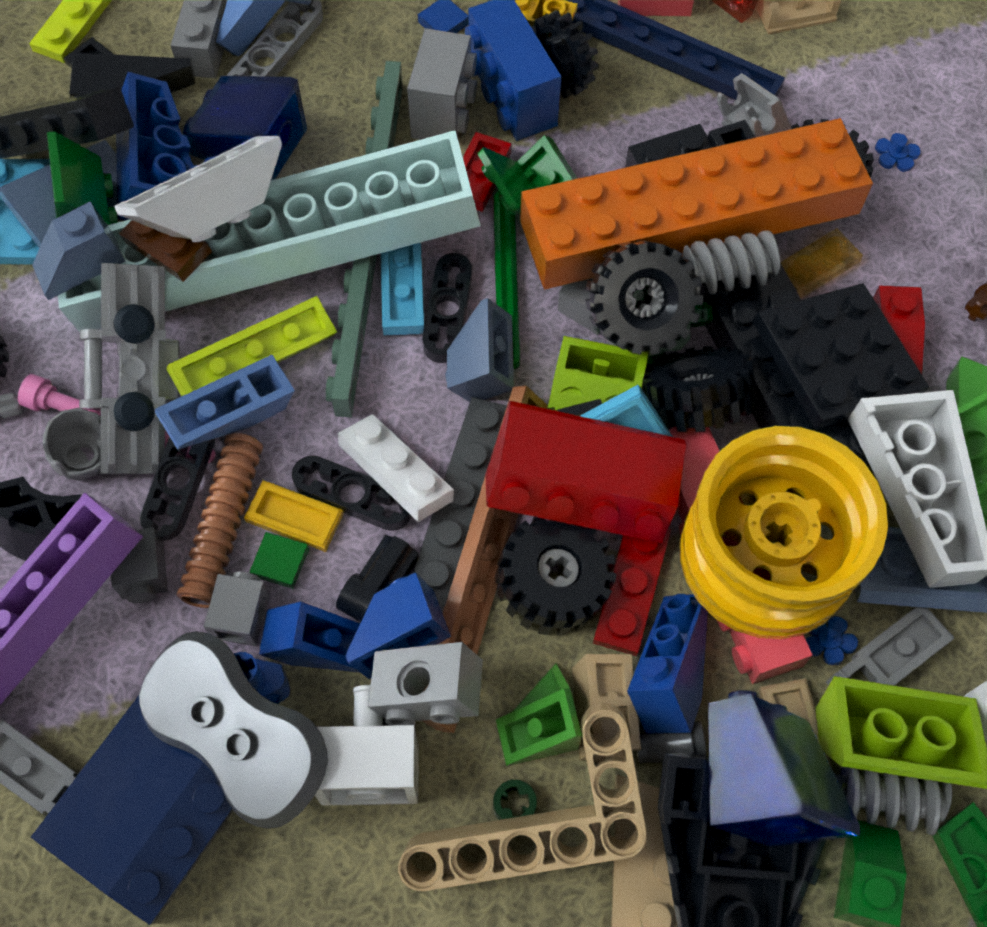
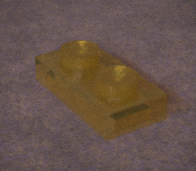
M836 228L780 263L802 299L860 263L863 254Z

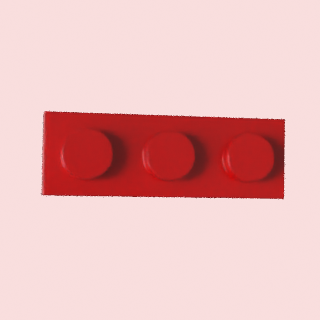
M668 528L662 543L623 535L613 573H616V581L610 589L612 591L611 595L603 605L592 644L637 657L670 537V528Z

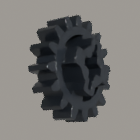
M559 10L545 14L533 21L534 25L531 28L561 75L560 91L563 98H567L572 94L576 96L587 89L588 85L596 79L592 72L599 69V64L592 60V56L596 55L598 50L589 46L588 42L592 39L591 33L586 35L582 33L583 22L580 20L573 24L571 14L566 13L561 16Z

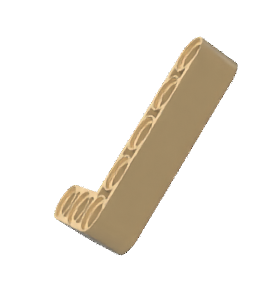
M599 702L591 705L585 711L581 720L594 805L414 835L407 842L398 863V873L401 881L408 888L415 891H430L627 859L637 855L643 849L646 842V827L629 731L622 712L610 703ZM600 717H610L618 723L616 734L608 740H599L590 732L592 723ZM619 768L627 774V778L620 788L607 789L599 783L601 774L606 769ZM628 819L635 824L634 832L625 839L612 837L608 829L615 820ZM568 827H577L586 834V837L580 845L568 847L560 842L558 838L560 832ZM526 835L535 842L536 848L527 855H519L513 852L508 843L513 837ZM469 843L477 844L484 849L486 857L478 863H470L461 856L459 849ZM416 852H426L435 859L436 867L429 871L417 869L412 863L411 855Z

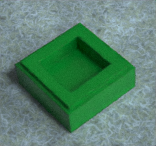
M265 532L249 573L256 575L261 580L294 589L309 551L308 544Z

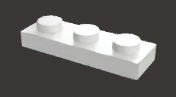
M373 414L338 433L339 446L417 522L453 502L454 489Z

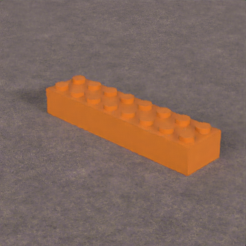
M838 118L522 191L520 222L545 290L594 278L595 273L591 270L595 264L601 265L605 260L603 255L606 252L618 250V245L625 242L636 243V240L656 242L678 250L683 256L684 246L688 245L691 248L692 243L695 241H702L707 246L708 242L713 238L721 239L724 243L725 238L732 235L741 239L742 235L752 233L757 237L758 233L764 230L771 231L774 235L857 215L862 210L873 182L842 119Z

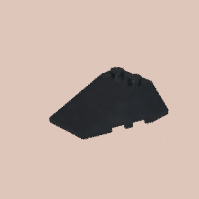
M689 752L664 754L658 811L677 927H799L803 915L799 914L798 911L809 883L816 885L821 872L820 869L816 868L826 840L833 841L839 826L844 775L768 761Z

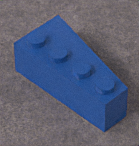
M132 72L127 73L121 90L134 127L116 134L117 204L127 201L198 166L193 165L189 155L191 146L187 135H183L180 131L179 122L181 119L167 82ZM117 214V219L124 221L129 220L128 218H125Z

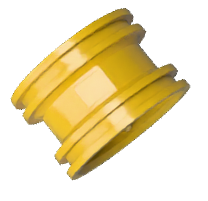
M773 426L753 430L732 440L718 452L703 475L696 499L690 507L680 538V563L686 583L697 601L716 620L735 631L757 638L785 639L804 635L824 625L848 600L852 591L873 570L884 550L888 531L886 502L878 481L866 464L847 446L833 438L802 427ZM744 493L753 494L755 496L754 505H744L740 502L739 496ZM821 525H826L832 531V539L827 540L820 536ZM722 535L739 542V544L736 546H726L722 540ZM757 568L768 570L771 576L770 581L764 580L754 574L753 571ZM801 570L817 576V579L813 582L805 580Z

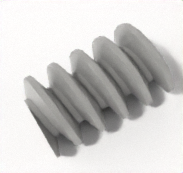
M768 230L761 231L757 237L752 233L742 235L741 239L734 235L725 238L724 243L721 239L713 238L708 242L707 246L702 241H695L692 243L691 248L686 245L683 249V258L690 260L695 267L692 270L693 275L700 276L701 283L706 284L710 294L717 292V284L721 280L725 290L730 292L734 288L735 278L739 279L743 289H748L751 284V276L755 275L758 285L762 287L767 284L768 273H772L776 277L780 271L778 245L774 235ZM701 286L696 287L698 294H700Z
M841 766L840 774L844 775L841 804L846 807L849 821H855L860 808H863L866 812L868 824L874 825L879 813L885 812L886 824L889 828H895L899 816L903 815L908 831L914 832L919 820L924 819L926 833L935 835L939 823L943 822L949 813L952 799L951 783Z

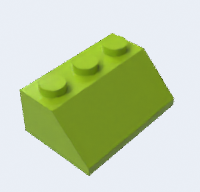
M837 676L833 677L815 710L819 748L842 767L987 789V747L976 698Z

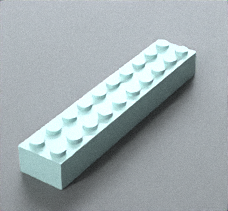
M456 130L271 180L264 203L250 209V217L233 224L226 222L215 228L217 233L213 237L204 240L212 252L184 282L165 270V312L480 227ZM130 219L108 225L126 261L122 264L159 266L126 244L119 235L131 221ZM101 274L58 295L59 309L79 332L84 329H101Z

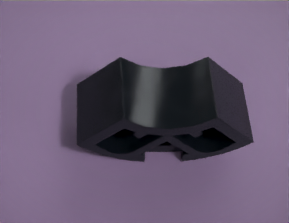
M24 477L0 482V547L13 556L26 561L80 499L82 494L64 497L44 494L31 487Z

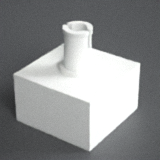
M361 685L353 688V726L317 727L324 739L328 756V765L324 779L315 794L321 805L418 804L419 745L414 725L383 726V717L368 708L371 685Z

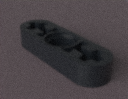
M449 253L442 256L435 267L422 341L425 355L437 363L447 362V350L465 323L472 283V264L466 256L459 253ZM452 267H457L460 271L456 276L455 288L448 287V273L451 272ZM444 301H452L459 306V310L449 316L440 314L436 308ZM440 326L447 327V343H445L444 349H437L435 344L439 340Z
M169 437L140 514V524L143 529L154 527L163 541L171 540L181 533L214 448L215 439L191 446L188 454L193 459H196L195 464H192L183 457H175L178 452L186 456L189 447L177 450ZM178 467L188 469L190 473L188 484L179 490L170 489L167 485L168 474ZM165 493L174 500H181V503L176 505L174 502H170L167 514L173 518V522L171 525L163 524L160 531H158V525L153 522V518L155 515H163L165 513L168 503L163 498H160L161 494Z
M319 456L303 457L296 462L292 469V480L299 494L340 508L345 514L389 531L403 528L411 519V515L400 504L399 509L402 513L394 512L390 518L385 517L384 508L375 503L371 504L370 511L366 510L372 501L373 491L378 492L376 499L379 503L390 506L393 500H395L372 477ZM315 469H318L321 479L333 483L331 494H326L328 492L327 484L318 480H313L310 485H306L303 474H312ZM351 484L359 485L365 491L364 496L356 503H346L340 498V493L344 487Z

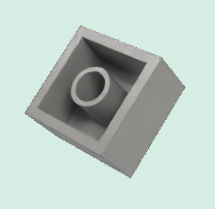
M424 29L407 87L411 138L421 140L456 130L458 138L459 132H467L469 110L466 109L467 103L474 104L477 92V80L471 79V77H474L477 64V53H471V35Z

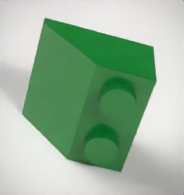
M47 132L56 218L91 201L107 225L118 223L115 207H108L107 198H113V184L111 173H103L101 156L57 132Z

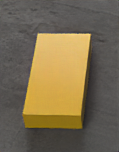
M263 480L244 516V520L252 525L289 539L306 543L310 547L326 552L344 512L340 508Z

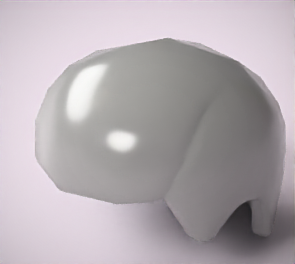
M75 408L61 411L48 421L43 435V448L47 461L60 476L80 481L95 477L100 473L101 416L97 413ZM80 448L92 450L94 453L93 459L89 461Z

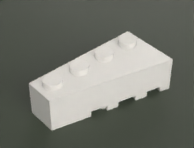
M945 390L861 398L849 416L848 421L929 588L976 584L987 576V530L954 391Z

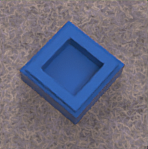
M438 0L418 14V23L427 29L458 33L469 25L468 15L451 0Z

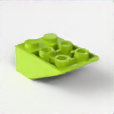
M563 336L548 408L555 407V410L597 399H601L603 404L636 385L642 388L648 353L641 352V355L631 353L626 349H621L618 346Z

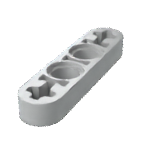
M312 0L309 5L289 2L227 74L225 86L228 96L232 101L239 104H248L262 94L322 22L323 11L320 0ZM299 11H303V12H304L301 17H300V12H299ZM283 33L295 35L292 40L287 42L276 39ZM263 57L274 59V62L269 66L261 67L255 64L257 60ZM249 81V87L243 86ZM239 84L242 85V87L237 89L236 85Z

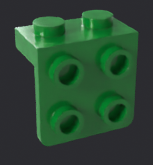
M546 135L539 139L518 161H514L486 147H483L477 153L483 163L481 167L483 174L497 186L502 194L499 197L500 202L513 215L521 214L522 191L578 179L554 140Z

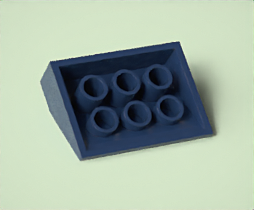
M138 695L30 838L108 897L148 925H152L227 821L233 809L227 802L215 775L207 765L195 755L166 744L150 731L143 719Z

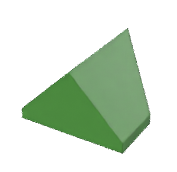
M557 663L511 713L496 719L506 766L578 750L582 739V732L571 689Z

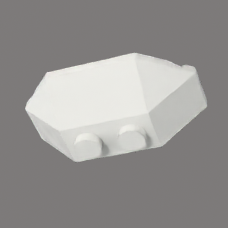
M255 136L190 170L115 205V210L120 216L172 237L188 238L192 242L209 239L217 233L216 227L226 222L233 224L245 220L251 216L250 209L264 203L282 146L280 137Z

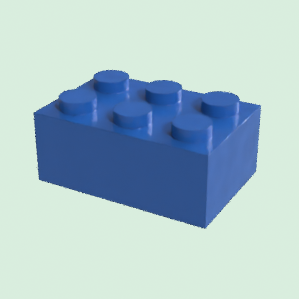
M491 0L468 8L469 26L465 27V35H471V53H477L474 76L478 75L481 80L482 93L487 103L494 102L496 105L497 117L504 131L510 130L515 140L519 141L557 127L561 75L515 0Z

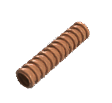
M232 433L225 437L224 443L226 446L222 448L220 453L222 459L218 460L216 466L219 471H216L213 475L215 483L211 484L209 488L211 496L206 498L205 505L207 508L203 509L201 518L204 521L199 522L197 527L200 534L195 535L193 539L196 547L191 548L189 552L192 560L187 561L185 565L188 573L183 574L181 578V583L184 587H180L176 594L181 601L195 607L209 608V605L197 604L190 600L192 598L199 599L210 604L217 575H226L223 568L227 567L230 562L227 555L232 553L234 546L231 542L235 541L238 535L234 529L239 528L241 525L239 516H242L245 511V507L242 504L248 501L249 495L247 491H250L252 488V481L250 479L255 477L256 470L254 467L258 466L260 461L258 455L263 451L262 443L247 434Z

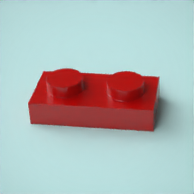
M475 132L463 156V161L476 210L483 212L496 185L483 174L481 169L483 163L477 153L483 147H486L509 158L512 151V143Z

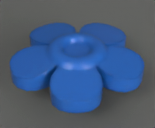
M900 133L893 134L890 141L881 138L875 145L876 152L881 154L878 160L879 164L886 169H890L896 162L897 168L902 172L913 168V160L919 157L920 148L912 143L906 145L907 137Z
M833 616L828 621V627L825 623L810 631L809 633L813 636L806 638V642L812 655L819 656L824 651L823 660L828 665H839L843 662L844 653L851 654L855 652L858 646L856 636L850 633L844 634L848 627L847 621L841 617Z

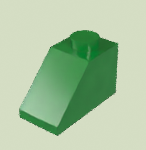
M856 819L855 821L848 820L834 918L865 927H900L907 873L897 830L868 824Z

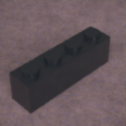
M120 86L20 107L1 113L0 159L48 150L47 132H57L77 144L100 141L133 128L134 124Z

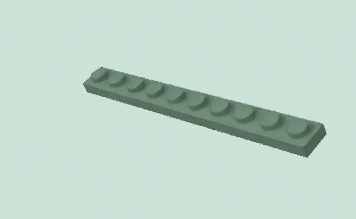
M386 61L384 76L377 77L376 100L380 101L379 107H372L371 130L375 131L374 137L367 138L366 154L394 147L403 90L401 62ZM377 254L354 260L352 269L346 268L344 274V293H348L347 303H340L338 310V328H342L341 340L334 339L332 346V364L336 365L335 377L328 376L326 383V401L332 402L334 414L338 417L352 418Z

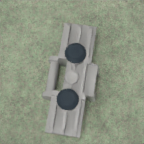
M102 263L101 330H80V340L84 341V399L79 400V408L84 410H101L100 474H156L165 450V428L155 414V409L166 404V401L169 403L179 398V391L166 370L168 364L178 360L180 343L178 340L166 338L165 267ZM102 342L117 344V355H119L117 398H102Z

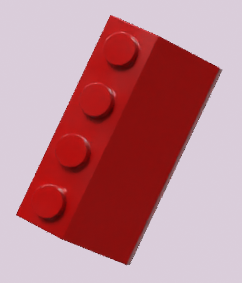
M509 401L485 474L486 507L662 543L678 507L686 441L685 439Z

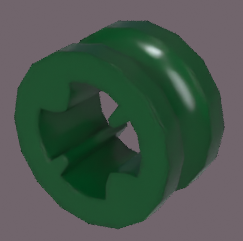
M511 779L503 782L497 788L493 796V810L499 820L520 817L512 816V811L509 808L502 809L501 799L507 801V792L512 790L517 791L519 798H527L529 802L528 808L522 806L523 814L520 816L533 815L535 813L537 797L533 788L528 783Z

